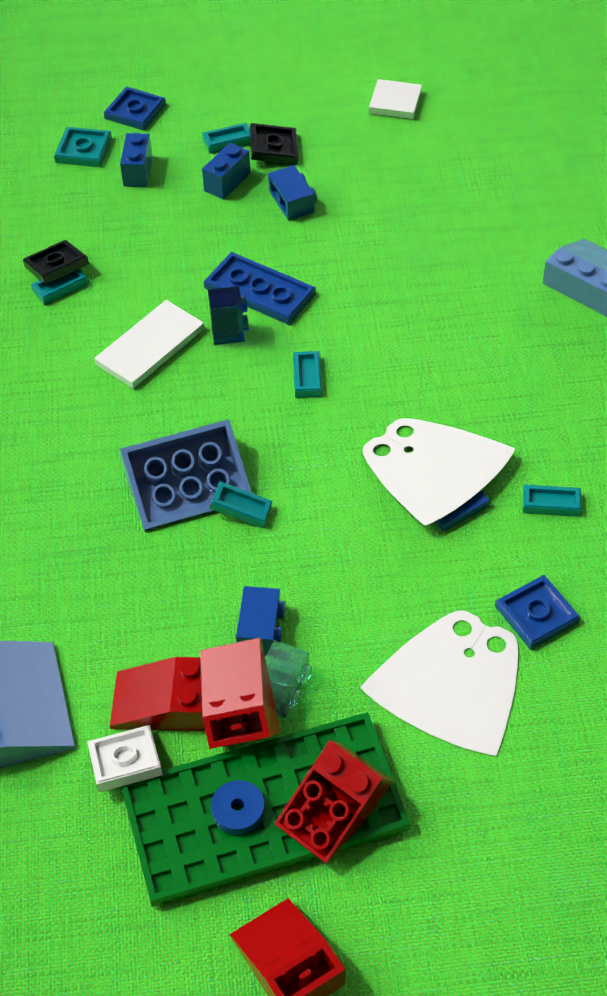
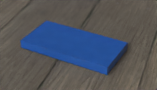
M231 252L204 281L205 289L287 325H290L316 295V287L234 252Z

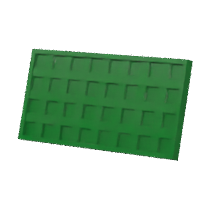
M362 713L162 770L163 775L121 786L151 906L153 907L317 858V856L274 823L329 740L343 744L393 781L374 811L339 851L410 830L411 823L369 713ZM235 780L252 783L261 791L264 798L265 814L262 822L256 829L243 835H232L222 831L215 824L211 811V800L216 790L223 784ZM237 804L232 809L238 811L244 806Z

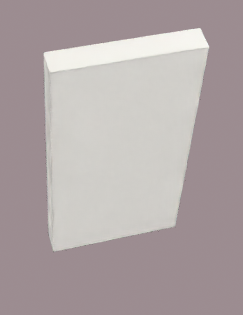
M165 300L94 358L95 365L134 389L205 329L204 322Z

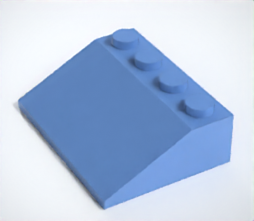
M586 239L560 247L545 262L543 284L607 317V250Z
M229 419L120 449L121 462L144 531L215 511L209 507L219 481L252 493Z
M0 641V768L75 749L53 642Z

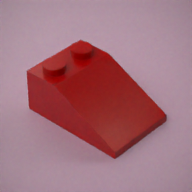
M172 657L117 671L110 729L132 730L150 725L151 730L205 731L202 716L200 657Z

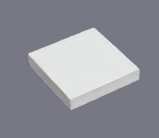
M378 79L369 105V113L414 119L422 93V85Z
M150 725L88 741L98 792L163 775Z

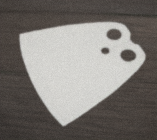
M402 418L390 424L383 436L373 438L363 446V455L385 488L418 521L426 526L456 510L483 489L506 465L515 448L458 428L418 419ZM401 426H410L413 428L414 433L409 437H400L396 431ZM379 444H386L391 448V451L386 456H378L374 454L373 449ZM410 446L414 450L411 453H406L404 448Z
M456 611L442 617L409 640L377 669L360 688L383 708L416 728L462 748L496 756L504 735L515 692L518 666L517 640L513 633L501 627H488L484 625L478 616L467 611ZM464 620L470 623L472 632L462 637L455 634L453 625L457 621ZM498 636L504 639L506 642L505 650L500 653L490 651L487 647L489 638ZM470 648L474 650L475 654L473 657H466L464 650Z

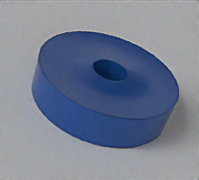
M235 780L223 784L216 790L211 800L213 820L218 828L228 834L243 835L253 831L260 825L265 814L264 798L261 791L252 783L243 780ZM237 804L244 806L238 811L232 809Z

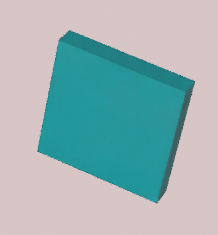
M66 127L54 155L55 163L101 167L112 139L111 131Z

